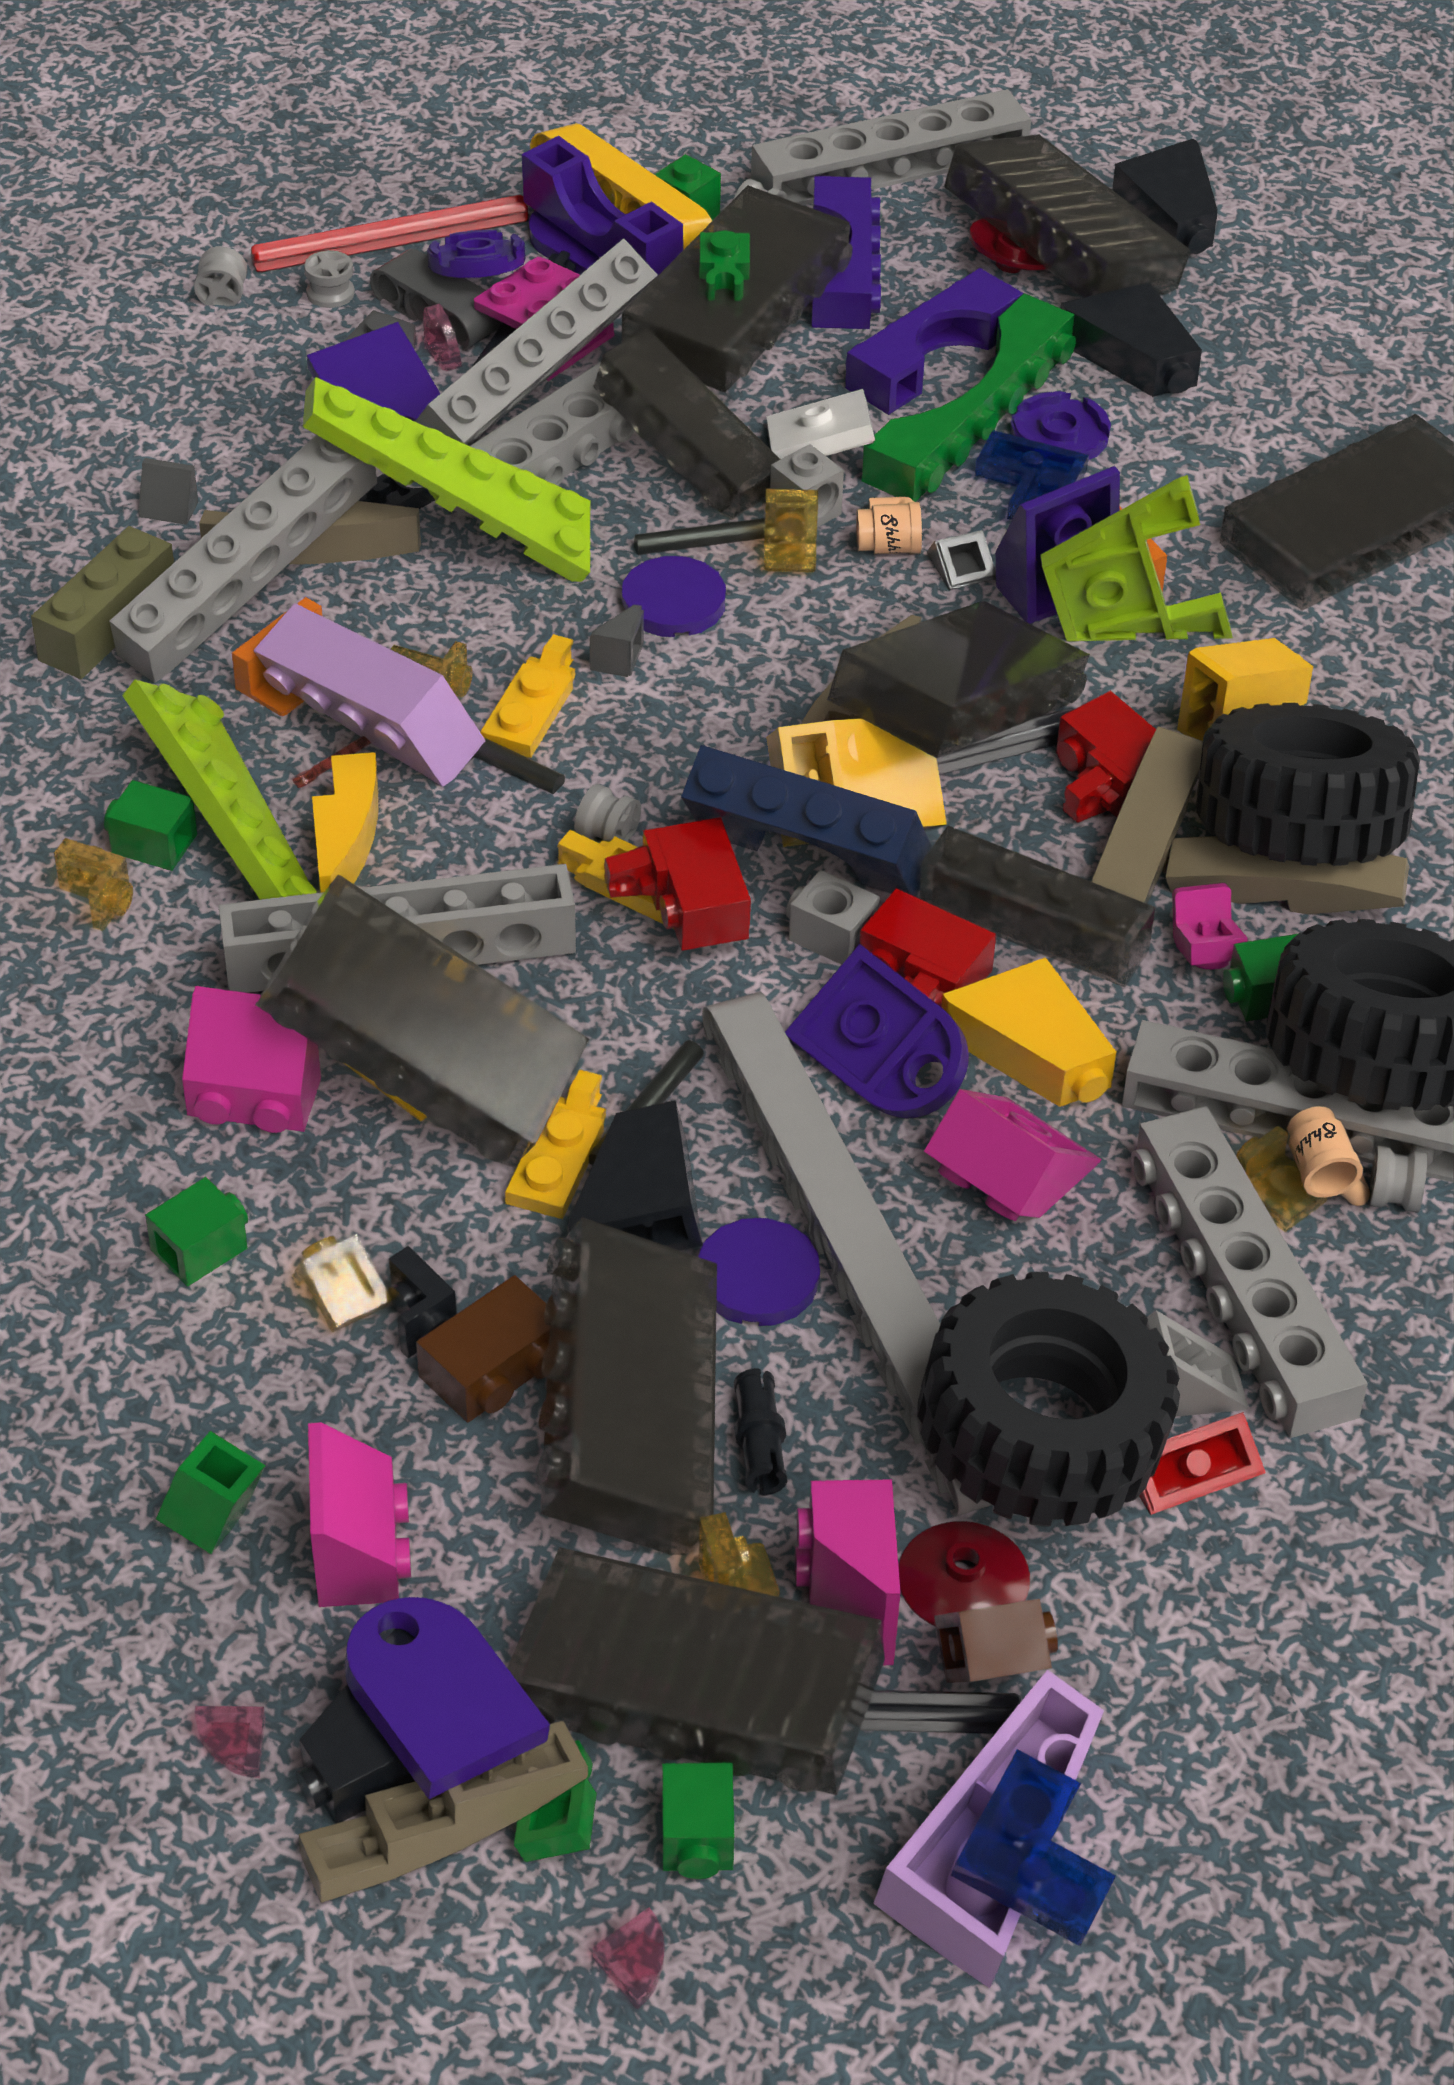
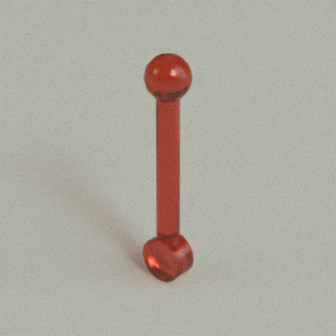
M362 736L331 756L355 754L371 744V742L365 736ZM331 756L294 776L292 781L297 788L309 784L316 777L331 769Z

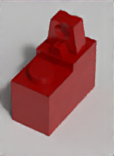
M1111 690L1060 717L1056 753L1060 762L1067 770L1080 773L1077 775L1078 779L1065 788L1063 811L1077 823L1106 811H1110L1115 817H1118L1137 770L1156 731L1150 723Z
M721 817L643 830V846L605 858L604 879L610 898L651 896L656 911H661L664 927L666 929L674 928L682 951L749 939L751 898Z
M897 888L860 931V944L941 1008L944 993L986 979L993 970L996 933Z

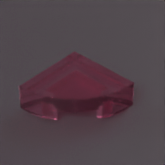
M440 303L424 308L425 348L442 370L447 372L462 367L457 339Z
M195 1706L199 1739L206 1750L231 1772L241 1776L260 1778L266 1720L264 1707Z
M650 1907L593 1947V1959L633 2006L639 2009L656 1990L663 1970L665 1956L662 1928Z

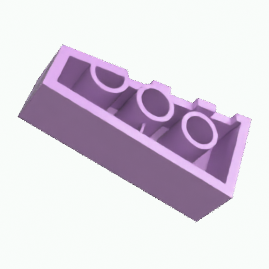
M296 603L291 606L253 650L267 669L263 673L264 678L276 690L284 695L295 694L314 710L331 717L442 787L455 779L480 749L481 745L486 742L443 675Z
M1046 1670L886 1867L873 1904L948 1961L990 1988L1104 1710L1052 1672Z

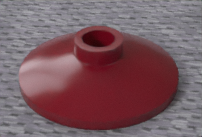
M986 217L975 221L969 230L968 237L971 244L980 253L995 261V265L1000 270L1008 273H1018L1021 270L1049 269L1056 266L1061 260L1062 247L1060 243L1045 230L1021 220L1006 217Z
M946 1522L924 1530L907 1545L898 1566L900 1591L906 1603L920 1618L935 1627L934 1616L1026 1601L1030 1588L1029 1567L1018 1546L1000 1531L975 1522ZM961 1560L970 1561L976 1566L972 1569H962L956 1566L955 1562Z

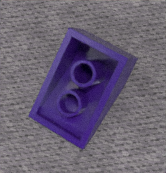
M1115 466L1020 504L995 552L996 587L1027 625L1057 615L1043 572L1041 554L1119 511L1120 471Z

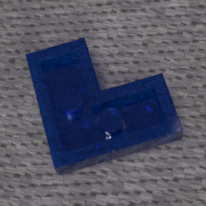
M992 430L976 460L975 476L1017 487L1008 503L1007 519L1012 520L1020 504L1083 479L1087 472L1089 455Z
M1017 1749L959 1855L950 1876L1081 1947L1116 1875L1052 1841L1081 1783Z

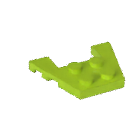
M1188 475L1173 480L1041 554L1043 572L1066 641L1136 640L1135 633H1165L1166 640L1188 639L1187 632H1213L1214 639L1233 638L1221 592L1170 606L1166 605L1148 547L1147 539L1200 525L1198 510Z

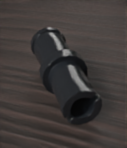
M754 1368L741 1372L734 1380L739 1419L735 1423L734 1431L736 1443L744 1452L746 1487L750 1492L755 1493L758 1489L757 1477L759 1476L760 1495H769L781 1491L788 1482L781 1446L787 1435L785 1421L777 1413L774 1376L769 1371H765L763 1374L764 1387L762 1388L761 1369Z

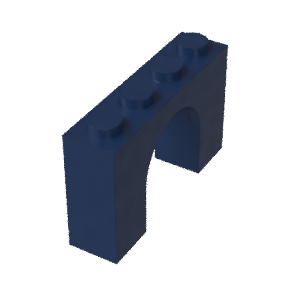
M701 745L681 795L682 800L696 821L721 817L731 844L758 851L766 831L793 837L826 850L845 861L853 868L862 885L892 893L897 888L916 897L934 851L916 810Z

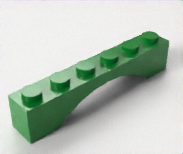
M1025 293L1021 295L998 317L996 359L992 368L983 379L964 395L941 407L916 415L891 419L874 435L875 441L873 443L864 445L862 482L895 497H909L914 502L926 491L929 493L935 492L940 486L944 474L953 465L961 466L966 461L971 447L979 439L988 440L995 431L998 421L1006 413L1014 414L1017 411V406L1023 401L1024 395L1032 388H1041L1047 380L1050 370L1058 362L1065 364L1070 359L1076 344V338L1072 335L1075 314Z

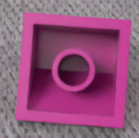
M195 986L192 994L182 1076L187 1116L198 1117L206 1123L215 1125L223 1124L226 1121L256 1125L260 1129L271 1133L282 1132L285 1129L304 1132L321 1081L314 1002Z
M959 1089L924 1150L925 1153L941 1163L938 1172L943 1177L966 1189H969L973 1184L989 1195L985 1201L989 1208L1013 1221H1017L1019 1216L1040 1218L1102 1160L1008 1097Z
M322 1422L308 1423L310 1536L319 1607L375 1604L398 1599V1579L411 1578L409 1538H397L396 1523L409 1522L407 1483H394L391 1456Z
M892 1479L811 1481L809 1508H797L798 1546H795L796 1587L808 1586L810 1610L880 1666L894 1665L900 1604V1580Z

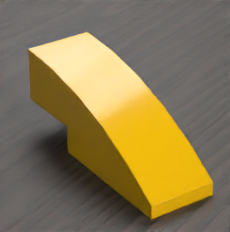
M376 752L331 756L334 795L312 796L320 893L351 889L366 863L374 841L378 819Z

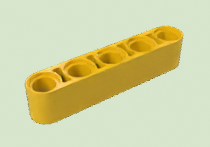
M575 123L537 133L532 137L530 150L559 135L587 155L602 191L611 203L623 213L628 214L652 201L683 223V254L700 250V232H714L712 220L703 207L584 126Z

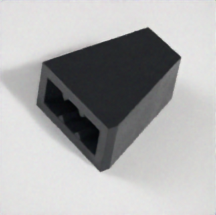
M1194 138L1115 164L1111 200L1173 260L1191 253H1202L1207 248L1213 246L1218 209L1199 143Z
M1150 282L1061 303V309L1075 314L1072 335L1076 338V344L1073 352L1152 397L1171 392L1182 393L1188 388L1197 386L1202 349Z
M676 1100L615 1114L568 1220L570 1236L581 1269L608 1267L703 1246L688 1144Z
M395 1628L385 1641L393 1645H405L412 1642L414 1637L405 1630ZM348 1684L300 1738L303 1768L296 1771L299 1787L311 1808L315 1810L324 1805L335 1824L344 1822L365 1811V1795L415 1782L355 1699Z

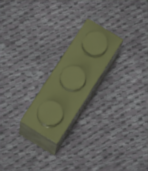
M131 526L123 530L31 615L38 661L82 680L115 648L109 621L174 563L172 544Z

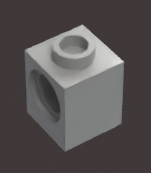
M811 444L771 464L769 509L778 516L787 515L790 526L800 534L804 535L842 514L844 470Z
M820 869L805 888L802 886L798 887L789 899L786 908V917L790 919L789 941L842 965L860 944V931L879 909L880 896Z

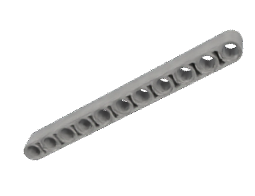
M756 992L705 1006L702 1011L705 1035L707 1039L713 1038L720 1050L715 1055L728 1080L735 1079L741 1091V1094H738L737 1097L750 1123L757 1122L763 1136L758 1138L772 1166L779 1165L786 1179L781 1180V1183L795 1210L802 1209L808 1221V1224L803 1225L818 1254H825L832 1269L826 1271L841 1300H849L856 1314L850 1317L865 1346L873 1347L880 1361L874 1364L890 1395H898L905 1409L899 1411L915 1444L922 1442L930 1458L924 1461L941 1494L948 1492L956 1508L950 1510L951 1514L955 1517L991 1506L992 1504L982 1499L976 1504L962 1494L960 1491L962 1483L956 1478L949 1481L935 1465L937 1453L930 1454L924 1445L920 1434L922 1423L917 1417V1404L934 1336L939 1331L940 1322L770 1003L762 992Z

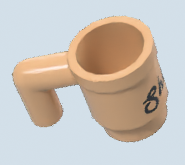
M909 497L869 498V509H857L858 551H874V554H921L922 521L920 503L914 502Z
M1316 1106L1297 1113L1290 1120L1287 1127L1290 1135L1289 1147L1307 1193L1321 1198L1340 1194L1352 1205L1362 1206L1366 1204L1370 1198V1190L1363 1175L1362 1164L1354 1152L1342 1122L1337 1120L1333 1111L1327 1107Z

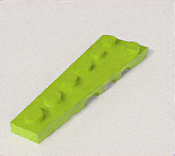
M315 377L306 389L303 427L366 464L375 466L382 473L405 486L416 482L427 488L429 493L435 498V503L450 512L456 506L481 520L479 529L495 538L503 532L526 545L523 554L572 582H582L590 573L591 500L580 496L572 490H566L539 478L530 471L519 469L490 456L483 450L475 449L450 438L436 429L428 428L401 416L390 408L381 407L352 394L343 387L332 385Z
M135 679L123 693V698L258 898L262 900L317 893L306 877L221 722L224 717L221 707L204 695L194 697L180 693L167 684L157 686Z

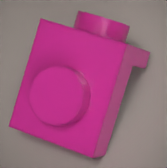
M1225 883L1181 887L1173 890V938L1176 947L1191 966L1195 965L1198 968L1209 970L1228 966L1232 958L1234 944L1248 942L1247 936L1231 919V889Z

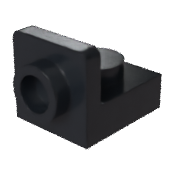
M407 1246L388 1258L391 1287L388 1289V1294L394 1307L401 1314L397 1319L400 1350L407 1358H410L417 1353L416 1341L457 1314L455 1291L414 1250Z

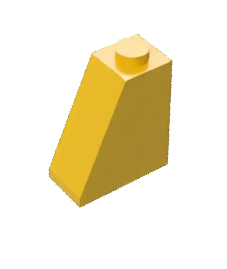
M1276 638L1197 647L1188 652L1177 730L1184 735L1203 741L1205 732L1222 714L1229 715L1234 709L1241 707L1250 709L1256 704L1269 703L1271 706L1282 705V703L1304 705L1308 699L1313 666Z
M1046 957L943 994L942 1008L961 1028L967 1041L969 1053L1057 1106L1061 1107L1078 1100L1085 1103L1091 1102L1101 1097L1107 1089L1112 1088L1116 1050Z

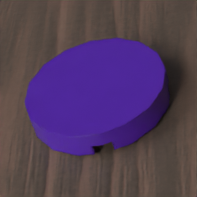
M470 230L452 233L450 236L445 237V245L439 246V242L436 240L429 245L427 249L428 267L432 272L447 277L481 278L500 275L524 265L526 260L525 242L516 234H512L510 240H503L502 232H497V230Z
M1062 391L1045 392L1027 398L1017 406V413L1014 416L1012 415L1010 434L1014 445L1031 458L1043 463L1057 465L1079 464L1097 457L1107 447L1111 422L1106 411L1091 399L1083 397V402L1070 399L1071 393Z
M663 556L646 560L631 569L623 580L622 605L624 610L632 605L642 606V610H644V631L657 636L675 637V633L688 631L689 636L702 633L715 625L725 612L726 584L719 572L705 562L690 557Z
M769 1218L740 1219L721 1226L704 1241L697 1257L698 1290L708 1307L726 1320L742 1324V1320L759 1322V1326L777 1325L797 1317L813 1302L817 1286L820 1282L819 1254L809 1238L790 1224Z

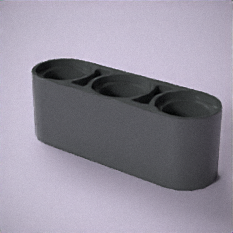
M408 249L370 274L371 289L378 300H387L395 305L392 308L413 321L417 319L428 325L426 329L450 342L453 340L462 345L463 348L461 350L466 351L497 331L503 323L475 310L474 298L486 291L485 289L466 278L447 277L432 272L428 267L427 255L419 250Z

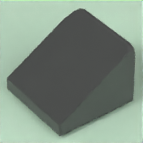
M144 458L141 473L139 517L186 525L198 504L194 466Z
M983 530L934 541L927 551L928 556L949 590L996 579V570Z
M632 605L592 632L590 636V670L624 677L632 675L644 645V610H642V606Z

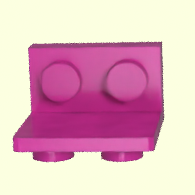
M536 257L475 297L474 308L517 329L579 277L580 274L548 259ZM613 322L546 380L550 381L614 336Z

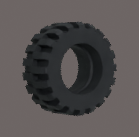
M1269 703L1256 704L1250 709L1241 707L1232 710L1229 715L1222 714L1204 734L1196 813L1205 829L1211 835H1216L1220 842L1227 846H1238L1241 852L1253 856L1260 854L1268 856L1269 860L1284 863L1286 860L1301 862V865L1317 866V863H1331L1332 866L1348 865L1352 861L1360 863L1370 862L1377 855L1385 857L1391 854L1410 834L1420 758L1413 741L1409 736H1405L1401 729L1394 725L1387 726L1384 720L1374 716L1365 717L1359 715L1357 711L1345 708L1343 710L1331 709L1327 705L1319 704L1304 706L1298 703H1282V705L1272 706Z
M1344 919L1330 921L1325 927L1316 924L1308 927L1303 933L1297 934L1284 947V951L1281 953L1267 1017L1266 1035L1277 1059L1283 1066H1290L1292 1073L1302 1081L1310 1080L1316 1083L1317 1089L1330 1095L1338 1093L1347 1096L1348 1101L1365 1105V1102L1382 1105L1383 1109L1399 1110L1400 1107H1413L1415 1111L1431 1110L1435 1105H1441L1443 1108L1453 1106L1454 940L1447 941L1440 938L1439 933L1426 929L1418 931L1406 928L1407 924L1391 921L1390 924L1376 923L1372 919H1358L1357 922L1347 923Z
M1029 1272L1026 1274L1025 1279L1016 1280L1014 1274L992 1280L989 1290L984 1285L976 1287L962 1296L959 1304L950 1307L941 1320L939 1331L934 1336L917 1404V1417L922 1423L920 1434L924 1445L930 1454L937 1453L935 1465L949 1481L956 1478L962 1483L960 1487L962 1494L976 1504L981 1499L994 1506L993 1513L1010 1520L1013 1514L1029 1517V1524L1051 1526L1052 1520L1063 1519L1065 1526L1089 1523L1092 1513H1095L1100 1519L1120 1511L1124 1502L1127 1503L1135 1500L1146 1489L1149 1478L1154 1476L1178 1411L1180 1393L1177 1385L1180 1378L1177 1365L1171 1355L1167 1356L1169 1346L1158 1329L1153 1328L1149 1330L1146 1327L1148 1318L1133 1303L1126 1307L1117 1301L1119 1296L1116 1292L1103 1285L1100 1286L1099 1290L1083 1285L1084 1278L1066 1274L1064 1279L1061 1280L1049 1278L1048 1272ZM1024 1377L1053 1381L1081 1396L1092 1407L1096 1415L1080 1419H1059L1045 1416L1015 1401L999 1383L1009 1379Z

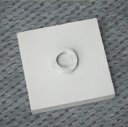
M863 389L766 416L774 462L809 444L825 456L871 444L875 441Z

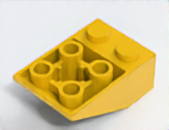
M930 715L831 720L778 727L766 737L770 765L772 767L916 810L923 828L947 825ZM781 834L783 847L809 844Z

